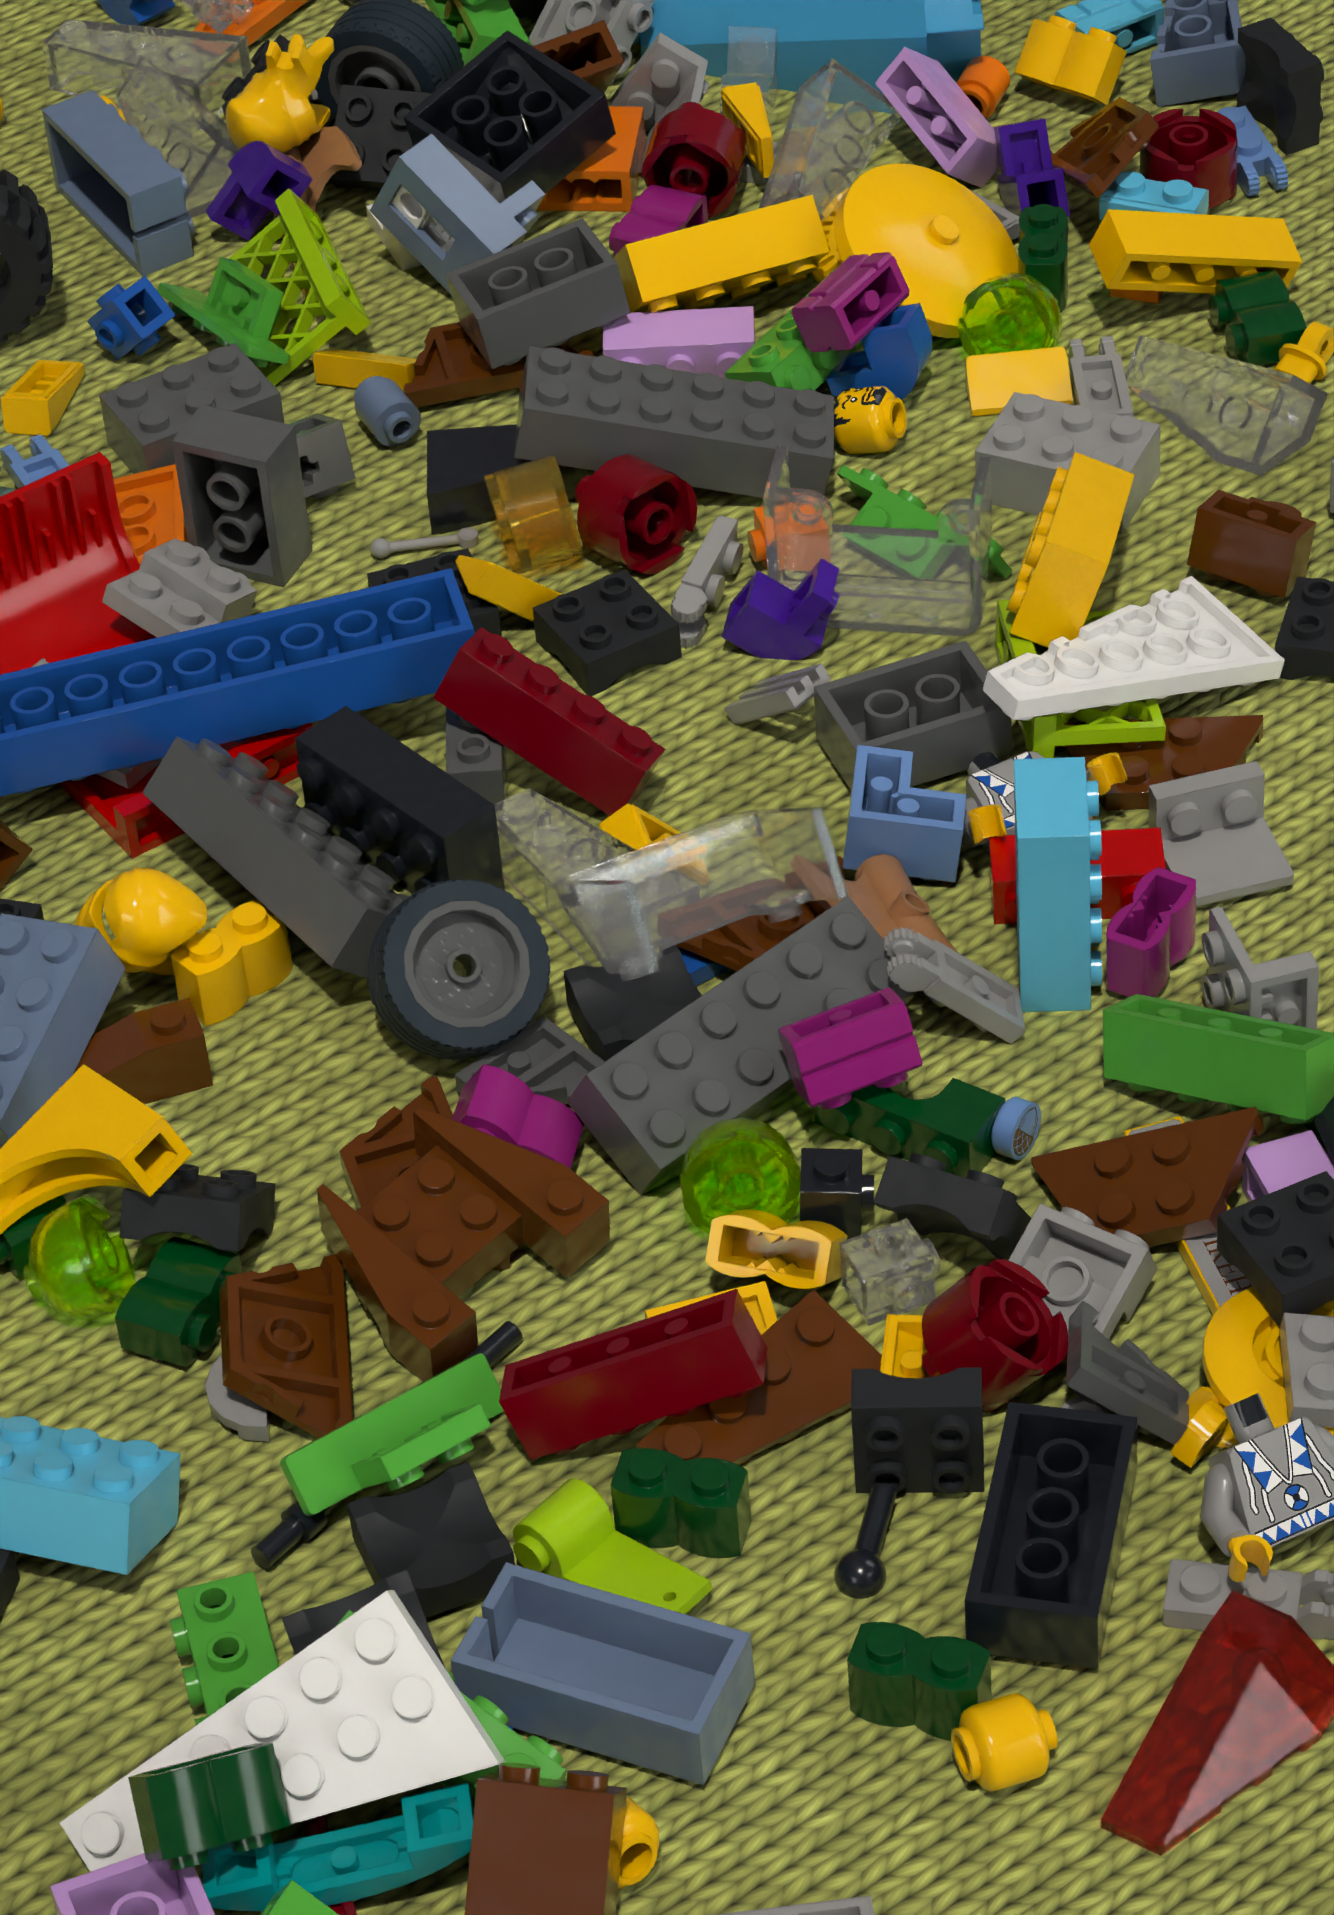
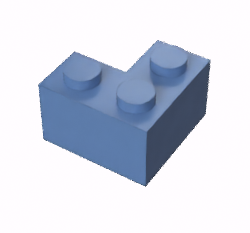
M857 745L842 868L857 870L866 859L874 855L886 854L892 855L901 861L908 877L955 882L964 830L966 794L910 787L913 752Z

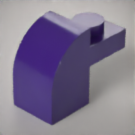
M1045 118L994 127L1001 174L997 175V180L1005 209L1020 216L1025 207L1048 204L1054 207L1061 206L1065 210L1067 217H1070L1063 168L1053 167Z
M253 141L241 148L227 164L232 174L211 202L206 213L210 220L249 241L270 210L279 215L281 214L274 200L288 188L300 198L313 179L301 163L263 141Z
M821 558L794 591L757 570L730 603L721 637L760 658L799 660L813 654L822 646L828 618L839 599V593L834 591L840 568Z

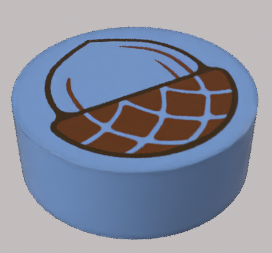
M1012 1097L1003 1104L996 1116L992 1129V1145L997 1154L1021 1160L1030 1152L1036 1141L1041 1123V1110L1037 1103L1020 1097Z

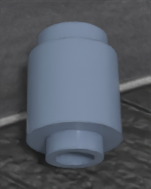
M372 376L365 379L357 387L354 393L356 414L381 444L391 447L404 444L415 435L421 422L420 412L395 381L381 376Z

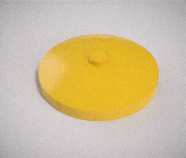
M885 164L872 168L860 175L841 199L836 210L834 232L842 262L851 255L868 254L870 256L873 253L890 252L895 257L910 290L909 296L899 306L920 303L931 335L943 338H966L981 334L993 327L1014 302L1019 289L1018 257L1013 242L994 212L976 194L956 180L930 168L918 165Z

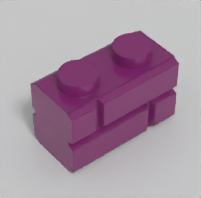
M890 252L873 253L870 256L868 254L851 255L809 293L808 297H804L792 308L791 314L807 348L811 352H826L831 349L834 351L851 350L909 296L910 290L895 257Z
M890 987L778 1028V1035L788 1061L787 1064L794 1087L810 1108L817 1105L821 1109H832L842 1106L852 1099V1092L870 1085H874L877 1088L895 1086L907 1079V1071L918 1068L923 1064L917 1041L913 1035L907 1007L904 1001Z

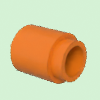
M978 56L967 64L956 83L984 118L987 119L993 114L1009 88L1010 75L1007 68L999 60L990 56Z

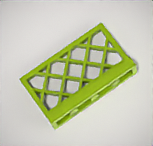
M289 188L274 200L281 214L229 258L237 260L259 276L265 265L272 264L265 280L279 290L285 291L281 300L280 314L273 324L269 340L280 348L286 347L285 351L290 354L287 365L280 363L272 364L269 361L267 368L256 366L274 386L345 326L355 335H358L371 324L319 215ZM284 235L279 250L271 251L273 244ZM297 262L292 276L283 278L289 263ZM302 289H310L304 304L296 305ZM315 316H326L322 323L309 332ZM291 318H298L291 334H284Z
M997 600L995 649L1000 665L1027 652L1038 655L1047 652L1048 647L1010 633L1016 613L1006 610L1009 600ZM1117 610L1089 612L1084 626ZM1153 698L1125 702L1119 706H1109L1111 708L1106 712L1097 708H1087L1074 713L1062 712L1036 716L1029 720H1018L1027 751L1038 752L1044 758H1054L1055 746L1165 741L1166 725L1157 700ZM1128 714L1143 720V722H1128L1122 718ZM1074 717L1089 724L1065 726L1064 723Z

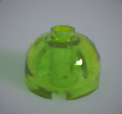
M1013 272L991 277L969 293L964 301L962 317L958 320L959 336L963 348L969 356L1055 347L1061 337L1062 315L1056 298L1046 285L1030 275Z
M747 1118L722 1120L701 1131L687 1147L680 1169L684 1209L695 1226L708 1235L710 1234L712 1219L739 1210L765 1211L776 1215L787 1223L796 1213L800 1202L801 1171L799 1161L784 1135L767 1123Z
M84 1194L61 1204L46 1214L32 1231L28 1246L29 1264L25 1265L23 1269L26 1284L36 1299L44 1298L54 1311L66 1318L94 1321L115 1315L125 1295L136 1283L134 1268L123 1238H120V1234L109 1237L101 1221L111 1216L94 1196Z

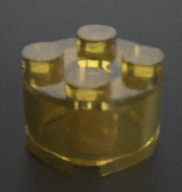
M555 455L509 467L484 476L512 572L516 574L526 573L583 555L579 533Z

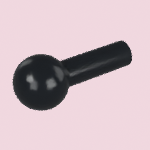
M883 1483L872 1485L855 1548L845 1553L836 1564L834 1571L836 1586L840 1592L848 1597L855 1599L869 1598L879 1593L885 1585L886 1569L879 1555L897 1495L896 1489L890 1485Z

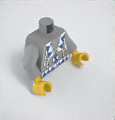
M1027 751L1001 762L992 752H984L972 760L968 769L969 777L966 780V806L961 843L963 846L971 848L982 844L990 858L989 837L1015 835L1014 759L1044 758L1038 752ZM1116 752L1101 755L1087 764L1086 781H1098L1099 795L1109 792L1111 785L1124 783L1128 780L1120 756Z
M1259 1393L1223 1408L1238 1445L1209 1457L1208 1465L1210 1470L1204 1479L1200 1518L1221 1551L1226 1556L1231 1557L1228 1574L1235 1582L1245 1581L1248 1570L1247 1562L1255 1564L1260 1569L1261 1575L1267 1576L1273 1555V1546L1334 1520V1435L1321 1425H1313L1305 1416L1274 1428Z

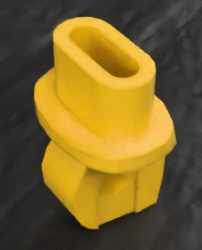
M1317 321L1309 324L1297 345L1288 343L1280 348L1278 353L1280 361L1273 368L1272 376L1278 382L1304 391L1313 380H1322L1327 375L1326 363L1334 353V328Z
M1211 1386L1199 1387L1188 1398L1186 1402L1189 1405V1423L1186 1426L1188 1428L1181 1439L1174 1445L1170 1454L1192 1468L1212 1446L1223 1449L1238 1443L1223 1408L1225 1406L1213 1392Z

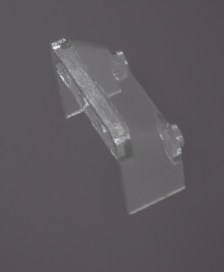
M788 445L776 446L763 495L768 577L794 591L821 558L840 568L834 591L839 593V599L828 618L826 628L965 636L979 628L985 608L992 531L991 457L980 456L971 499H955L942 507L939 514L937 531L834 524L833 507L823 494L810 489L790 488Z
M821 807L748 810L735 813L574 873L554 883L562 908L604 969L610 974H620L622 981L636 979L660 971L657 960L663 957L662 950L750 915H768L769 922L774 923L803 913L801 904L810 900H840L848 896Z

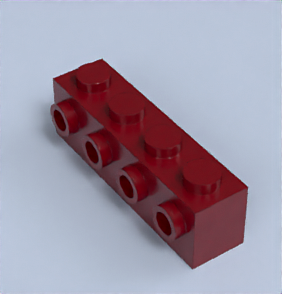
M483 627L458 650L433 697L610 816L627 803L631 805L634 803L666 750L653 741L650 735L643 729L627 724L606 710L599 700L582 694L559 679V676L551 668L535 663L514 649L507 639L490 633Z
M734 1289L505 1365L499 1403L530 1460L552 1453L557 1455L573 1451L583 1443L607 1435H624L639 1425L666 1416H683L697 1406L724 1397L738 1398L748 1394L755 1387L764 1385L768 1348L738 1290Z

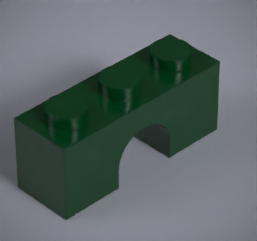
M952 1078L939 1094L920 1100L904 1098L902 1082L887 1088H877L874 1085H870L852 1092V1099L842 1106L832 1109H821L818 1105L815 1106V1124L823 1126L836 1134H843L878 1148L886 1154L895 1155L908 1161L912 1153L937 1159L947 1165L945 1172L966 1178L969 1170L982 1172L996 1154L992 1145V1129L996 1116L1005 1103V1098L956 1078Z

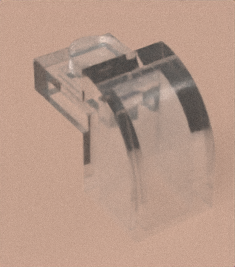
M729 26L727 74L721 77V90L727 86L756 82L760 86L768 122L771 124L776 104L778 75H776L778 28ZM720 99V114L723 115L722 100Z

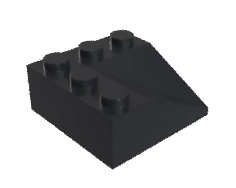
M508 30L404 116L413 146L430 134H433L499 203L506 200L531 180L546 194L616 134L605 93Z

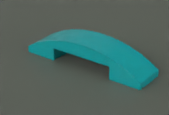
M463 1783L402 1797L403 1815L274 1845L272 1843L268 1846L244 1852L233 1853L231 1842L208 1849L210 1861L202 1864L203 1888L211 1907L235 1911H263L273 1895L291 1880L328 1906L377 1895L424 1878L450 1865L471 1851L474 1810L469 1784Z

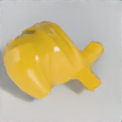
M295 34L290 40L287 52H282L277 42L270 41L266 52L267 69L253 75L252 80L245 86L244 90L236 98L231 99L226 107L225 121L227 131L233 144L239 150L253 141H263L278 151L285 153L296 146H300L304 141L309 140L312 134L322 129L331 116L330 109L324 105L311 104L308 97L316 88L323 64L334 51V41L331 37H322L307 49L301 34Z
M135 867L131 871H125L115 876L114 879L107 881L92 893L79 911L75 925L98 929L126 967L124 972L136 973L144 971L159 975H174L171 955L179 945L186 942L196 933H199L198 931L206 925L207 906L198 895L172 876L157 869ZM103 906L107 922L116 937L112 941L104 928L102 919Z

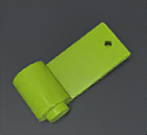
M577 1478L568 1479L516 1524L513 1529L515 1541L513 1550L515 1556L527 1569L682 1614L689 1612L712 1591L710 1580L616 1531L611 1512L602 1496L592 1486Z

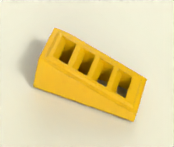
M754 82L722 88L723 116L745 133L747 140L746 156L762 177H773V173H775L773 139L760 86Z
M38 360L1 397L5 431L12 434H42V436H48L59 423L85 374L84 364L71 361Z

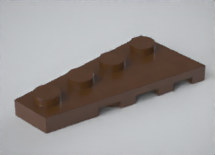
M813 1289L761 1335L768 1348L764 1385L755 1387L748 1394L738 1398L724 1397L697 1406L683 1416H668L641 1439L635 1448L664 1450L677 1455L684 1461L694 1458H717L742 1466L748 1463L751 1456L775 1444L779 1447L799 1437L802 1430L828 1417L832 1420L851 1410L852 1369H876L880 1371L882 1355Z

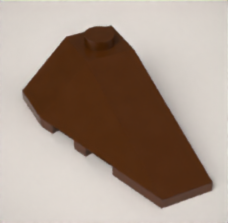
M190 998L132 1013L92 1035L74 1071L75 1073L84 1064L143 1104L213 1086L205 1036Z

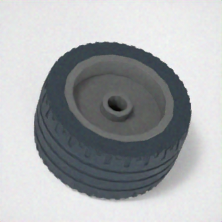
M361 0L348 9L326 35V37L333 39L334 51L323 64L315 90L318 93L317 96L321 100V104L328 107L331 114H337L341 85L433 93L463 68V56L460 53L459 45L456 43L457 40L452 36V32L441 22L440 18L436 17L434 13L428 11L424 6L422 7L411 0Z
M470 879L448 880L431 884L410 895L395 907L380 925L372 942L367 961L369 995L371 996L372 1004L376 1007L377 1015H379L382 1023L386 1024L390 1033L398 1040L403 1041L406 1046L424 1055L457 1060L485 1055L507 1044L523 1032L536 1016L544 1000L550 980L549 973L551 968L545 935L542 934V928L537 923L535 916L531 915L530 910L519 899H515L511 893L506 892L504 889L495 887L490 883ZM454 960L459 961L464 966L466 977H461L455 973L453 969Z

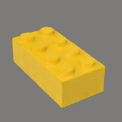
M812 194L626 244L613 259L618 265L630 313H654L658 311H671L681 306H685L686 310L705 309L715 304L714 299L731 293L733 300L746 298L761 292L760 286L773 281H777L779 288L797 284L807 279L806 274L818 269L817 263L830 250Z
M1074 452L1068 470L1057 467L1042 512H1039L1031 532L1029 544L1014 584V590L1006 610L1016 613L1010 629L1011 634L1048 648L1050 642L1063 636L1069 640L1078 637L1080 628L1084 626L1109 565L1135 474L1078 452Z

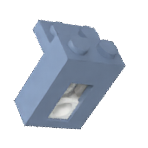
M430 134L399 156L370 212L451 294L445 274L523 243L522 240L527 231L539 218L535 211L544 198L545 193L531 180L506 200L499 203L433 134Z

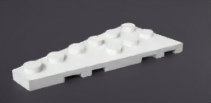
M1189 576L1180 581L1177 591L1170 593L1162 589L1153 593L1149 604L1143 607L1130 604L1081 627L1078 637L1073 640L1063 636L1051 641L1048 651L1041 655L1027 652L987 671L983 691L1012 720H1029L1042 715L1062 712L1074 713L1087 708L1106 705L1119 706L1125 702L1151 698L1163 699L1170 695L1208 692L1215 688L1252 685L1254 682L1279 679L1285 659L1194 577Z
M386 1590L62 1820L60 1825L90 1872L143 1854L144 1848L128 1777L254 1743H273L290 1824L497 1766L499 1763H506V1761L394 1590Z

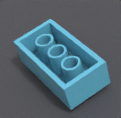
M1085 757L1014 759L1017 941L1022 1012L1091 1010V986H1102L1101 951H1091V946H1100V943H1102L1101 908H1090V904H1097L1099 900H1102L1101 864L1090 865V860H1099V856L1102 855L1100 820H1089V816H1099L1098 781H1086Z
M26 1416L0 1417V1549L128 1575L178 1523L181 1453L158 1449L156 1444L145 1440L122 1442L102 1438L95 1431L86 1428L62 1430L42 1426L36 1419Z

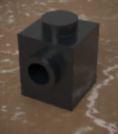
M801 1148L800 1221H820L833 1225L848 1235L846 1244H861V1211H874V1175L862 1174L863 1149Z

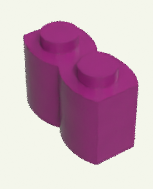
M658 185L648 186L640 196L634 198L630 212L620 222H616L611 229L609 247L611 251H614V257L626 244L708 223L707 197Z
M1158 867L1147 873L1138 882L1133 892V903L1120 909L1112 917L1107 927V990L1128 997L1135 994L1154 997L1164 988L1170 976V966L1183 959L1195 942L1196 879Z
M484 1064L463 1086L452 1120L562 1163L571 1168L584 1126L579 1116L566 1105L552 1098L534 1094L522 1080L513 1074Z

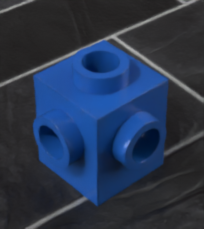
M143 276L126 290L119 283L101 296L96 302L102 309L87 322L95 331L98 341L106 349H109L118 361L132 349L138 356H141L159 342L162 338L157 330L172 319L175 313L147 277Z

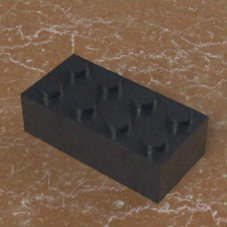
M344 706L295 738L299 761L297 772L302 781L305 801L303 808H307L326 819L331 825L327 830L329 834L343 838L356 846L362 852L360 858L390 876L395 881L394 884L400 885L412 894L431 884L458 879L479 880L505 889L496 810L493 803L347 706Z
M1017 1402L1008 1403L965 1596L966 1640L981 1645L990 1652V1655L1098 1669L1137 1473L1138 1417Z

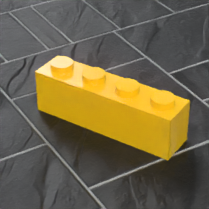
M1108 209L1089 244L1107 289L1215 294L1216 280L1275 270L1281 276L1286 288H1288L1302 264L1301 257L1283 218Z

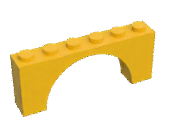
M83 1064L0 1148V1235L34 1208L75 1190L97 1186H119L130 1188L151 1197L193 1153L162 1115Z

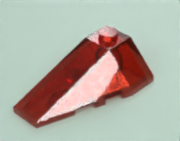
M1232 1590L1200 1635L1104 1812L1101 1818L1102 1829L1162 1856L1221 1813L1224 1801L1250 1782L1254 1786H1258L1272 1775L1273 1766L1296 1749L1303 1753L1321 1739L1334 1719V1665L1292 1616Z

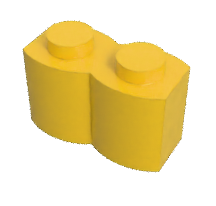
M1050 15L1048 22L1033 19L1014 73L1033 83L1069 93L1092 102L1108 105L1127 53L1126 50L1115 44L1117 36L1094 27H1090L1088 34L1075 31L1076 23L1055 15Z
M258 899L246 902L232 909L221 918L215 928L196 933L186 942L179 945L171 955L178 999L190 998L199 1022L205 1026L221 1022L234 1015L245 1005L250 996L259 995L273 989L283 982L293 969L287 926Z
M739 1210L712 1219L705 1263L716 1271L733 1277L747 1278L766 1274L772 1280L787 1287L797 1289L817 1288L841 1278L848 1235L837 1227L820 1221L806 1220L787 1224L776 1215L765 1211Z

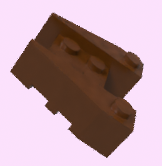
M419 1106L413 1111L416 1154L421 1157L418 1161L356 1211L324 1184L317 1188L321 1231L339 1263L344 1264L357 1287V1295L366 1311L371 1312L379 1326L381 1337L388 1350L424 1382L460 1363L478 1347L476 1312L458 1298L523 1243L564 1277L568 1278L610 1243L609 1200L566 1165Z

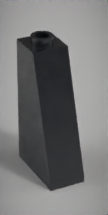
M517 424L427 431V500L432 535L444 534L575 501V491L578 483L583 477L593 475L595 471L514 458Z

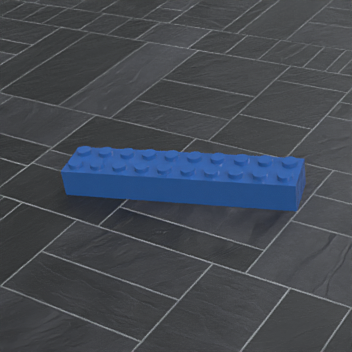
M452 568L1 674L0 797L14 793H28L39 787L68 780H82L93 774L122 767L132 768L147 761L164 758L176 736L199 744L202 738L210 740L217 745L227 742H241L252 736L281 729H296L306 723L326 719L344 706L357 713L361 710L390 703H404L415 697L436 693L458 650L475 634Z

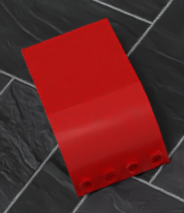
M101 452L0 497V675L31 668L42 658L48 663L157 638L102 602L107 584L138 571L140 564L129 543L120 516L111 462ZM306 723L296 729H281L252 736L245 741L227 742L219 744V746L234 758L237 757L239 752L252 756L268 768L264 775L269 780L286 784L299 777L297 772L299 761L295 738L313 727V725ZM158 766L131 789H127L97 774L90 775L82 780H68L59 783L131 859L185 833L142 793Z

